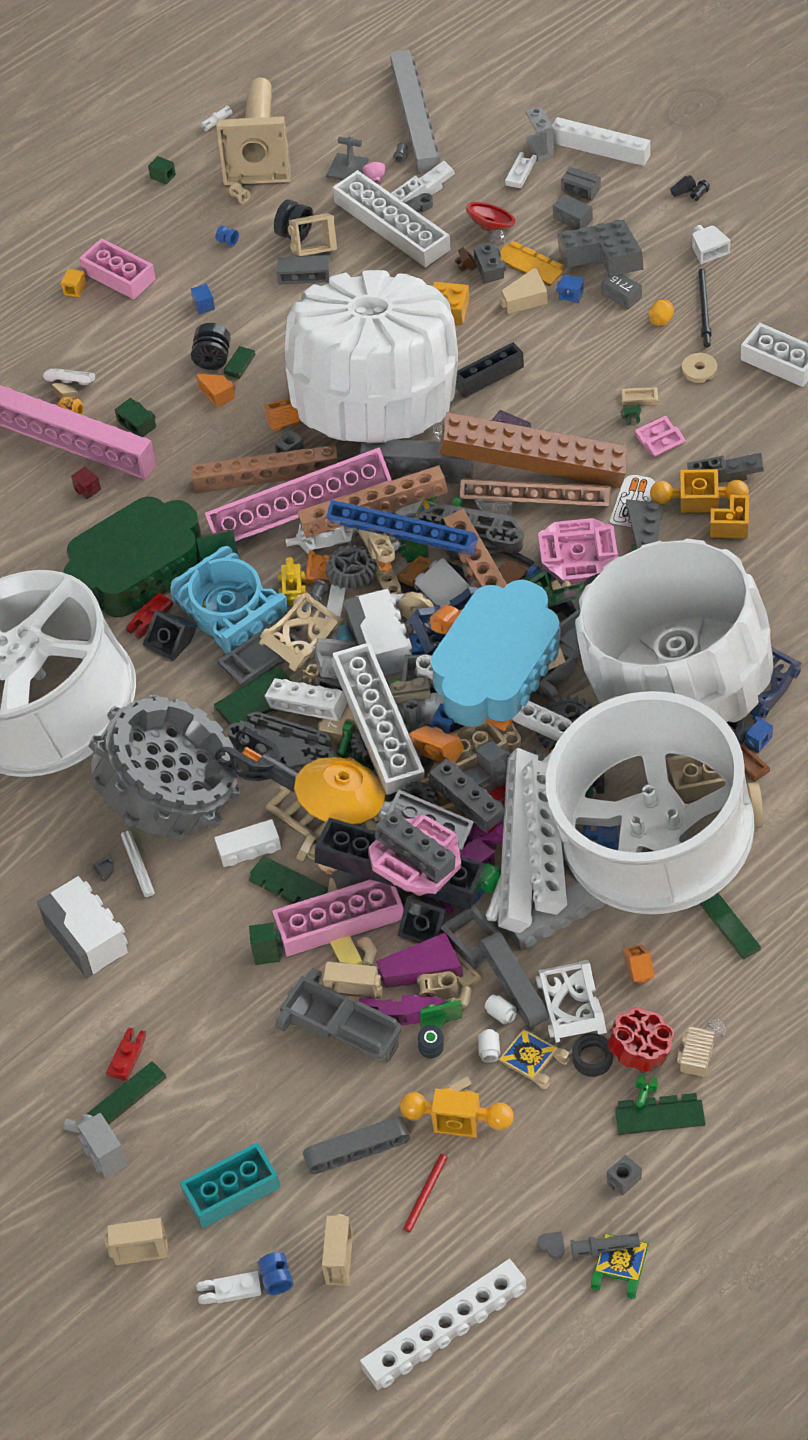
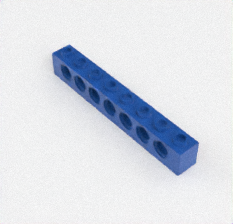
M335 500L330 501L326 518L333 524L381 535L386 533L389 537L472 556L478 541V537L474 532Z

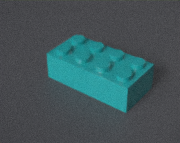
M259 1142L180 1182L182 1193L202 1229L281 1188L278 1175Z

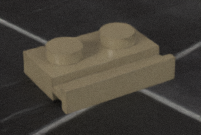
M416 678L411 681H397L390 684V691L396 704L406 703L411 699L416 701L431 699L429 678Z

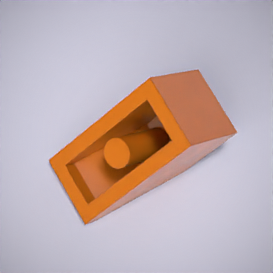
M196 375L198 388L217 408L235 398V386L232 381H228L224 376Z
M642 944L622 949L629 975L634 982L646 983L650 981V978L655 977L650 952Z

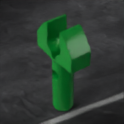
M346 720L343 724V736L337 752L339 756L345 755L349 740L353 738L355 730L353 721Z
M646 1074L637 1077L635 1088L640 1089L635 1102L637 1107L644 1106L649 1092H657L658 1080L655 1076H653L652 1082L645 1084Z

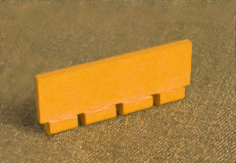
M512 241L510 245L506 244L500 251L501 261L504 260L506 265L525 274L536 268L543 283L552 286L563 273V264L555 260L551 261L550 258L540 253L537 255L536 251L524 247L515 241Z

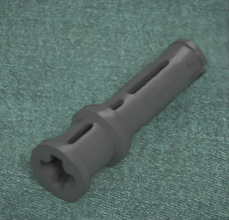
M316 579L313 582V588L307 593L321 603L322 596L328 592L329 586L326 582ZM307 602L302 607V611L307 612L310 607L312 612L315 607ZM302 625V626H296V627H298V628L296 629V631H297V632H300L301 629H302V627H303V625Z
M638 1232L608 1238L596 1239L592 1236L588 1240L575 1241L573 1239L570 1240L573 1260H577L578 1257L589 1255L596 1257L598 1253L640 1247Z

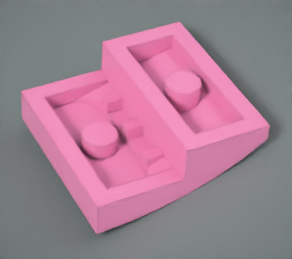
M667 416L642 426L634 432L640 443L653 457L686 442L677 426L673 427Z

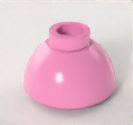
M372 162L366 164L362 168V172L378 184L384 176L385 165L380 162Z

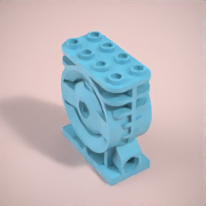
M229 546L220 547L215 553L204 558L202 562L173 579L171 583L173 602L179 605L180 609L186 612L190 618L193 617L195 624L201 631L214 637V641L224 650L225 656L275 620L280 621L288 613L286 596L282 592L277 594L273 589H263L255 569L248 563L240 560L239 556L233 553Z

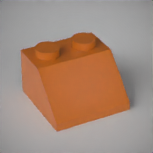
M423 726L409 734L419 755L442 763L445 759L456 763L464 750L461 739L457 735L452 733L450 735L446 734L437 727Z

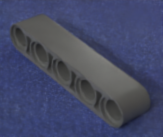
M496 932L481 939L479 945L484 956L525 1025L530 1029L548 1020L549 1015L544 1004L502 934Z
M393 1117L311 1145L304 1149L302 1154L310 1174H319L403 1145L411 1137L403 1117Z

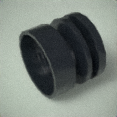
M204 323L196 328L190 354L191 360L195 365L206 370H217L226 364L231 341L230 332L227 328L216 323Z

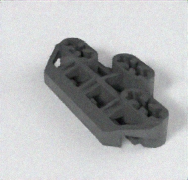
M439 504L419 512L415 518L445 526L444 517L464 509L490 556L501 552L518 553L523 548L524 533L512 516ZM443 549L450 558L460 560L459 552Z
M257 711L246 715V722L233 723L227 728V735L236 749L244 751L236 742V734L241 729L248 728L275 743L280 751V762L292 769L303 768L306 764L319 758L337 757L332 748V742L328 733ZM241 734L242 741L248 743L249 737L246 734ZM258 744V749L261 752H266V747L263 744Z

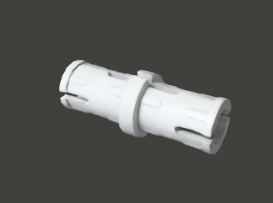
M226 105L217 113H212L211 117L201 122L203 130L207 132L217 125V120H223L232 115V110H228L230 107Z

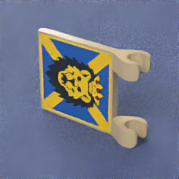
M523 1029L498 1060L546 1090L550 1086V1082H548L549 1077L541 1073L553 1057L564 1065L570 1061V1058L568 1057L569 1052L567 1050L557 1048Z

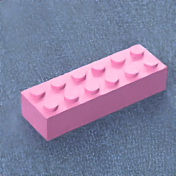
M367 880L272 910L276 929L280 932L282 946L286 957L329 944L331 941L340 938L351 937L401 921L404 910L396 887L374 880Z

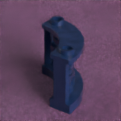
M468 587L461 594L449 600V606L463 610L474 592L479 588ZM440 605L418 608L407 619L409 625L415 629L425 651L424 655H433L446 635L431 629L430 617L441 608ZM435 635L432 638L433 644H431L429 636Z
M771 647L772 655L775 656L773 658V672L770 680L771 690L758 695L759 705H756L749 712V714L753 715V720L756 716L759 718L767 717L772 707L786 692L792 680L799 676L802 662ZM780 659L790 664L785 673L780 672L784 668V664H780L774 669V666Z

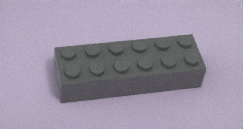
M390 440L385 443L362 442L360 455L380 447L391 480L435 466L440 467L446 483L461 484V479H472L473 460L439 454L441 442Z

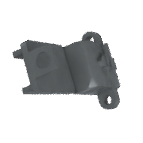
M580 608L559 624L561 637L559 645L566 662L548 670L547 674L539 680L536 692L548 700H552L558 695L555 687L573 674L576 667L575 659L578 656L581 657L575 627V620L580 616Z
M312 968L306 977L301 976L294 988H291L287 994L288 997L280 1007L281 1013L276 1020V1028L285 1031L292 1024L322 1039H327L330 1035H333L335 1038L377 1059L386 1057L387 1062L391 1060L399 1047L398 1035L401 1032V1024L396 1019L359 1001L353 1002L349 998L319 984L322 972L315 968Z

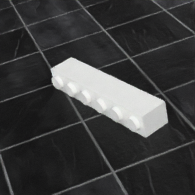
M559 117L552 124L554 144L645 166L650 157V140Z

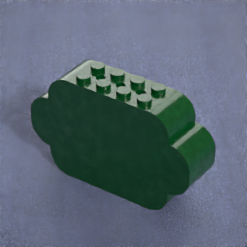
M156 497L139 498L73 538L67 546L69 562L66 564L63 573L83 582L94 594L101 611L103 610L112 617L130 615L136 610L141 609L158 593L163 594L171 590L173 579L200 563L196 537L202 535L197 512L189 503L182 500H172L163 503Z

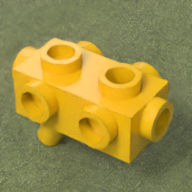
M288 557L286 558V565H281L282 573H278L279 584H282V587L279 588V594L282 592L286 596L287 604L294 606L293 602L299 594L306 593L305 585L302 586V582H306L305 571H301L300 564H294L293 558Z

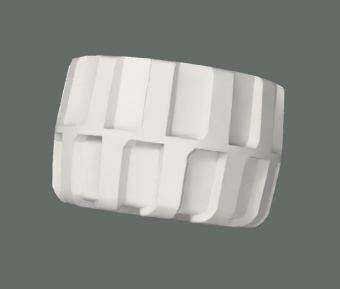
M366 270L362 272V276L351 277L348 273L331 276L328 284L323 286L313 284L304 290L301 295V302H295L289 309L285 337V365L292 406L298 409L299 419L309 428H314L326 434L327 437L342 441L385 443L390 440L410 438L424 433V430L430 426L441 422L446 416V412H449L450 401L454 399L458 365L455 323L451 314L450 303L438 289L427 285L419 278L401 273L395 277H390L389 273L384 270Z
M694 539L670 542L656 541L645 544L624 556L616 557L605 565L603 571L591 584L586 585L579 598L581 611L580 616L575 620L579 649L585 674L599 703L636 692H669L703 703L720 715L725 722H737L746 717L758 704V695L764 691L771 680L773 656L770 641L771 630L766 609L753 577L750 574H746L741 560L727 549L721 550L707 545L705 541Z

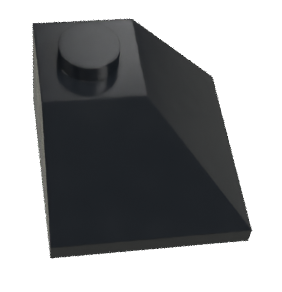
M155 610L142 645L174 661L191 643L197 625L183 617Z
M413 893L406 899L397 936L421 943L440 935V927L443 925L446 908L433 898L424 895L418 896Z

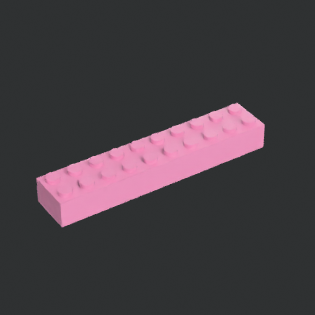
M0 385V426L144 480L155 468L156 460L153 446L148 438L140 437L131 432L118 429L115 426L107 425L85 415L77 414L71 410H66L55 404L44 402L41 399H36L25 393H20Z
M379 447L205 512L212 533L232 529L236 542L298 519L297 511L392 480Z

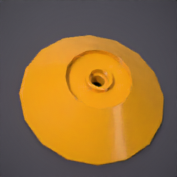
M339 757L319 758L306 764L296 775L294 791L298 802L310 815L326 823L330 817L354 825L362 824L376 817L385 800V791L380 779L369 768L354 760Z

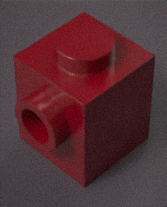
M86 466L71 475L75 491L86 499L101 490L99 478Z

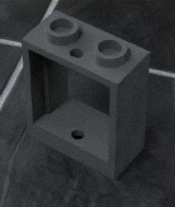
M473 905L471 909L464 908L456 917L444 922L440 929L441 934L446 933L453 950L472 968L476 969L487 961L480 945L470 951L453 933L473 919L489 936L499 931Z

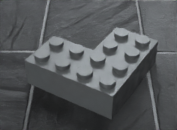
M614 220L606 224L599 223L596 226L581 227L572 231L566 230L557 234L559 253L567 268L601 261L610 277L644 270L642 250L625 220Z

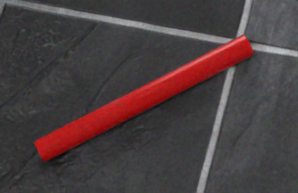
M445 1154L439 1155L403 1227V1230L410 1233L448 1159Z

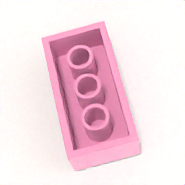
M102 238L79 258L81 269L85 275L133 300L156 280L153 264Z

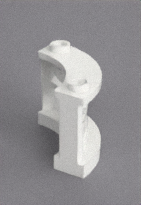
M588 960L538 970L539 976H535L538 989L542 988L549 1015L550 1025H548L550 1038L554 1037L557 1043L560 1042L562 1037L597 1031L598 1034L607 1033L599 1000L593 997L592 994L596 989ZM581 968V970L575 972L569 978L565 972ZM561 973L564 983L562 984L558 978L554 977L556 985L550 986L547 981V975ZM579 988L584 990L582 993L576 992ZM568 992L575 1000L588 1002L577 1010L576 1016L569 1015L559 1009L561 1001ZM549 995L554 996L552 1003L550 1002Z

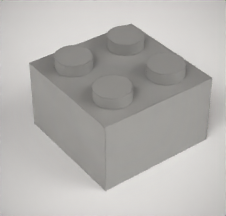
M101 1113L78 1125L80 1131L78 1139L82 1144L81 1148L87 1157L90 1156L91 1163L97 1173L101 1172L106 1179L128 1166L122 1145Z

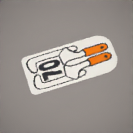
M639 475L626 477L612 512L610 523L631 527L628 509H626V499L651 502L650 489L655 481L652 478Z

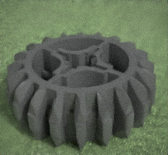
M347 544L346 548L340 547L339 551L334 550L333 555H329L326 563V574L329 581L334 586H338L340 590L345 587L347 591L350 588H353L355 591L357 587L363 589L364 584L369 585L370 581L374 580V575L377 572V563L375 559L371 558L369 549L364 550L363 546L357 548L356 545L349 547Z

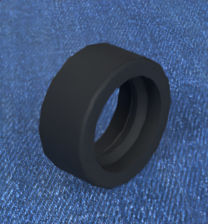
M589 1033L575 1041L572 1047V1062L581 1074L596 1077L603 1075L610 1069L613 1063V1053L609 1050L608 1040L602 1035ZM596 1046L605 1052V1058L599 1063L588 1064L581 1060L580 1052L584 1048Z

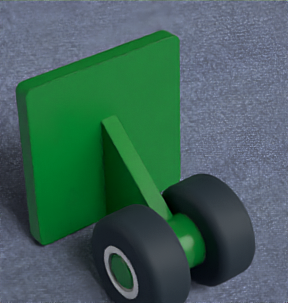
M451 999L445 1001L442 1005H427L420 1010V1026L422 1029L418 1034V1049L424 1057L436 1058L442 1053L444 1036L441 1028L445 1022L462 1018L461 1000Z

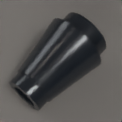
M691 175L684 176L670 188L671 194L676 197L693 191L696 187L695 180Z

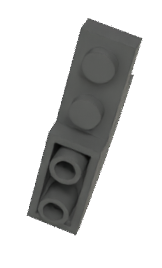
M762 453L728 460H725L724 456L689 462L687 463L688 470L718 469V483L733 480H747V475L763 472L764 464Z

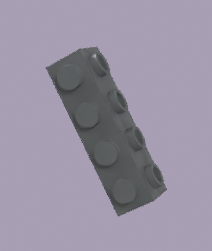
M445 759L429 772V784L470 820L474 821L485 833L503 820L504 807L502 803L493 799L485 788L479 787L471 776L464 774L457 764Z
M392 811L376 824L375 838L435 882L439 883L455 869L456 856L453 852L438 844L434 838L427 836L420 828L413 826L403 816Z

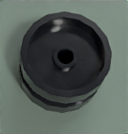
M290 199L283 201L275 215L274 232L278 236L291 240V235L288 232L289 220L313 216L312 208L304 204H298ZM313 222L298 225L300 242L309 234Z

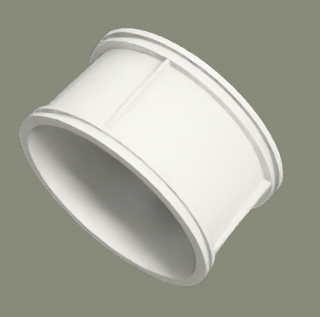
M31 570L0 578V680H5L0 708V773L17 777H33L54 773L75 765L93 754L88 745L93 735L102 736L110 722L107 716L110 709L114 706L119 708L125 707L134 700L136 691L135 669L127 652L116 640L105 621L94 594L79 579L51 570ZM66 639H82V640H88V641H77V640H66ZM58 655L81 658L83 660L70 677L56 689L30 704L28 703L30 680L33 677L36 680H42L46 676L42 665L48 656Z
M658 691L636 692L618 696L602 702L582 714L566 729L552 751L546 771V795L560 833L564 856L575 879L601 902L623 911L640 914H664L680 911L700 904L721 891L731 882L745 863L753 843L754 813L747 789L743 754L730 726L720 715L703 703L683 695ZM668 753L696 759L717 772L726 785L691 804H685L668 782L665 756ZM636 756L643 758L648 785L643 787L642 793L616 802L585 797L589 787L605 771L624 760ZM722 809L718 816L703 831L683 843L679 841L680 835L701 818ZM575 824L608 827L621 825L618 850L603 847L592 842L575 829ZM646 847L654 851L642 852V849Z

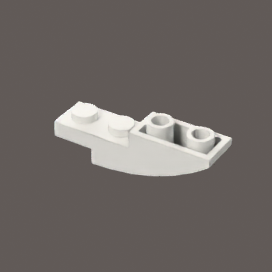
M443 161L422 177L414 176L391 194L402 202H406L422 193L433 195L443 188V182L455 174L454 170Z

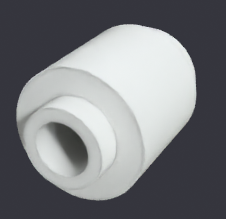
M491 995L484 1006L487 1013L502 1024L511 1023L517 1015L516 1007L501 996Z
M491 1029L483 1030L478 1035L479 1056L483 1062H496L500 1055L499 1034Z

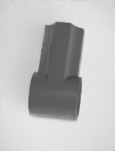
M411 699L403 703L404 724L408 734H410V732L424 726V718L421 715L420 702Z

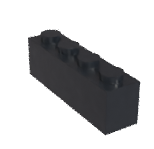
M512 342L457 370L456 390L465 398L524 368L522 350Z

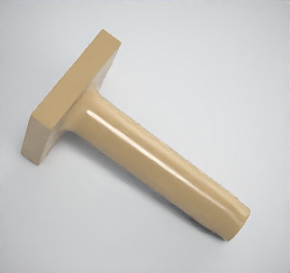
M258 77L250 82L245 118L217 120L216 128L224 185H232L235 182L240 184L290 182L291 172L284 116L270 117L272 86L265 78Z

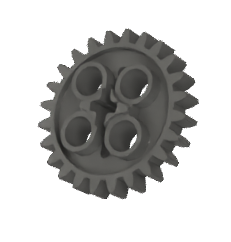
M569 695L566 700H563L560 696L558 702L552 699V705L545 704L548 710L568 718L572 723L592 708L591 703L586 704L584 698L579 701L578 696H575L571 700ZM536 732L539 742H542L543 747H548L551 752L557 741Z

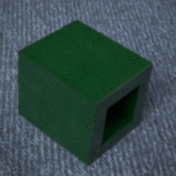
M157 156L148 165L150 178L167 185L176 175L174 162Z

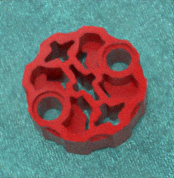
M633 1007L625 1013L618 1014L609 1031L610 1038L607 1042L610 1052L616 1055L619 1063L627 1068L632 1067L641 1072H647L656 1066L664 1064L673 1047L672 1039L674 1033L672 1028L664 1022L663 1017L658 1013L646 1011L641 1007Z

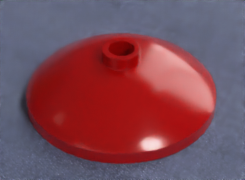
M470 202L466 206V212L469 217L486 231L509 229L515 224V217L498 206L484 202Z

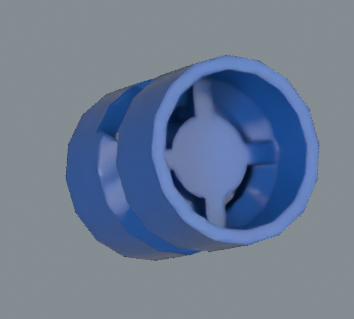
M273 1252L259 1259L258 1266L267 1294H281L293 1287L294 1283L288 1270L289 1266L284 1253Z

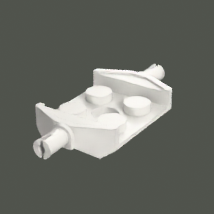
M300 523L296 537L285 539L286 547L298 544L308 554L309 550L312 551L343 543H348V546L352 547L354 536L358 530L343 526L306 538Z

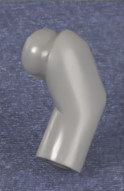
M83 1114L80 1121L66 1119L64 1129L80 1133L78 1125L93 1116Z

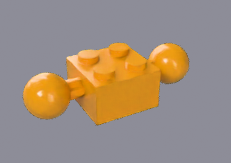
M718 469L680 470V487L672 488L668 482L658 481L650 489L652 501L664 505L669 503L672 498H680L681 513L711 512V508L718 509L719 497H726L730 501V495L749 494L748 486L741 480H733L726 487H718Z
M435 1088L433 1102L426 1101L425 1097L417 1092L407 1093L400 1101V1111L409 1120H418L425 1114L432 1115L434 1133L477 1138L480 1121H487L492 1129L501 1131L509 1128L514 1119L511 1107L502 1102L494 1103L489 1108H480L479 1094L472 1091L461 1092L453 1091L449 1088Z

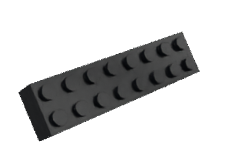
M329 817L315 846L314 863L400 888L372 870L368 849L376 840V831ZM460 856L461 868L436 894L427 893L423 895L471 909L484 880L485 863Z

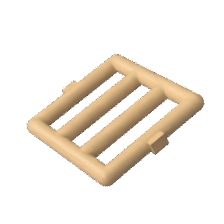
M281 786L279 788L280 792L266 804V810L306 837L308 834L314 836V841H317L326 822H323L313 832L306 826L315 818L314 816L307 813L299 822L291 816L302 806L298 799L284 812L276 807L291 792L289 789Z

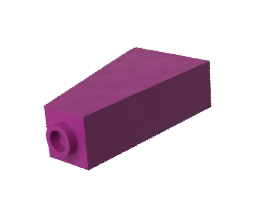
M446 933L376 961L378 975H381V981H383L386 988L417 984V978L422 974L449 971L454 973L455 976H463L461 964Z

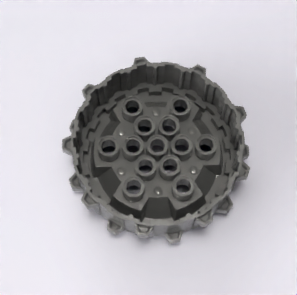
M150 695L148 698L131 702L125 707L119 708L114 706L107 714L110 722L102 736L93 735L88 745L93 751L91 768L94 778L91 781V786L93 790L99 791L106 804L122 817L123 823L128 827L136 826L147 833L170 837L172 841H181L183 836L196 834L205 827L217 828L223 820L219 812L229 798L237 799L242 788L237 784V775L219 765L215 759L216 752L222 747H231L236 751L237 749L235 745H232L229 737L225 738L224 730L215 720L213 722L207 718L208 714L197 707L193 709L188 706L189 703L181 700L169 701L167 697ZM221 752V757L229 761L228 753Z

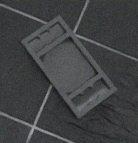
M278 620L272 622L217 661L218 665L241 686L263 675L275 664L286 661L267 645L261 646L259 644L262 639L260 638L262 632L266 628L269 629L277 624ZM289 631L291 642L300 641L293 633Z

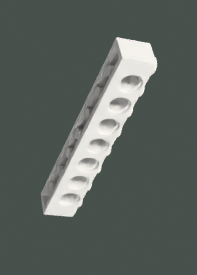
M532 759L523 768L522 777L524 778L523 793L526 801L525 812H527L526 827L529 834L528 847L530 848L533 901L536 911L557 915L567 906L561 837L546 795L545 783L548 763Z
M508 1259L361 1359L363 1372L377 1391L382 1387L390 1386L395 1378L401 1374L409 1373L413 1366L420 1361L428 1360L437 1349L447 1347L456 1336L464 1335L475 1323L483 1322L491 1312L502 1309L513 1297L518 1298L521 1296L525 1289H527L526 1278L514 1263ZM500 1285L506 1286L504 1290L496 1289ZM480 1298L488 1299L484 1303L478 1302ZM464 1310L469 1311L467 1315H460L459 1313ZM444 1323H449L451 1325L448 1328L440 1327ZM424 1336L432 1337L429 1341L422 1340ZM405 1349L413 1350L410 1354L403 1353ZM386 1362H394V1365L391 1367L384 1366Z

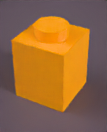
M67 269L61 281L63 295L80 298L87 284L84 271Z

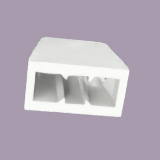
M697 225L694 227L692 248L700 264L730 253L731 240L715 226L703 228L701 225Z

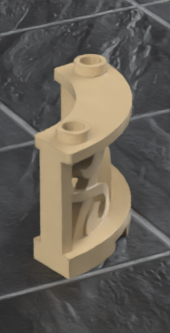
M308 593L299 594L294 600V606L277 624L269 629L266 628L260 635L262 639L259 644L261 646L267 645L289 662V668L294 672L303 667L308 658L312 659L314 657L317 638L330 639L343 622L342 618L336 616ZM307 602L317 608L314 617H310V607L307 612L302 611V607ZM321 611L323 614L329 617L330 620L318 617L319 612ZM309 625L307 637L311 643L309 644L305 641L291 642L289 628ZM313 626H316L314 631H319V634L315 635L312 633Z

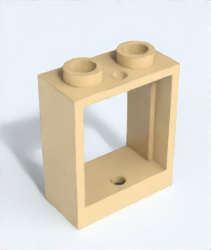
M326 213L289 220L288 232L291 235L292 241L290 249L294 255L300 257L337 250L333 215ZM321 221L324 244L301 248L298 225Z
M327 961L323 977L325 987L349 998L353 1002L359 1001V998L372 997L377 1000L382 998L381 975H378L376 966Z
M335 1214L326 1218L322 1259L326 1285L349 1286L353 1234L349 1216Z
M161 1218L107 1226L108 1234L104 1235L105 1246L108 1248L109 1258L113 1257L115 1265L169 1258L167 1236Z

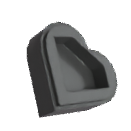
M562 1231L539 1236L537 1244L541 1252L548 1253L552 1259L563 1257L565 1248Z

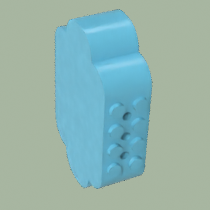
M516 580L507 584L504 588L496 585H487L474 592L431 658L433 685L437 693L444 697V711L448 718L463 726L473 727L482 724L487 718L495 721L510 720L519 713L522 706L525 707L527 705L531 692L537 690L540 678L547 674L551 661L554 662L559 653V619L552 610L548 609V597L545 590L530 581Z

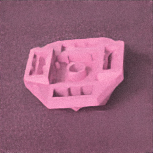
M593 518L554 522L544 531L542 530L538 533L542 568L561 583L568 580L570 584L584 583L590 576L601 573L605 565L618 557L613 525L604 524Z
M424 814L406 820L413 826L420 828L430 838H434L438 844L445 849H449L456 856L455 869L439 883L425 875L376 839L369 846L368 853L372 870L391 881L394 885L399 886L405 891L413 892L418 896L427 893L436 894L461 868L457 834Z

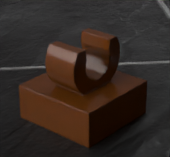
M464 247L458 250L460 256L454 260L458 264L457 267L461 271L467 267L471 270L475 269L477 265L472 254Z

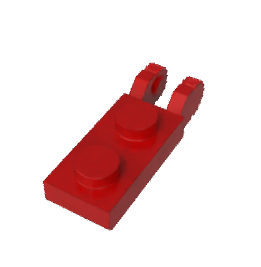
M158 593L127 624L126 631L132 633L136 630L134 636L140 639L146 634L155 610L167 613L174 606L173 601Z
M127 1028L124 1038L121 1040L106 1071L107 1077L124 1081L128 1080L142 1051L146 1031L141 1030L137 1035L136 1043L131 1042L134 1028Z

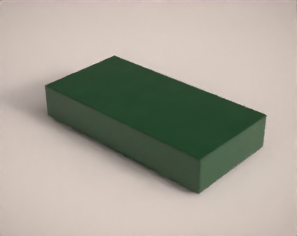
M239 346L224 368V374L240 379L256 355L255 350Z

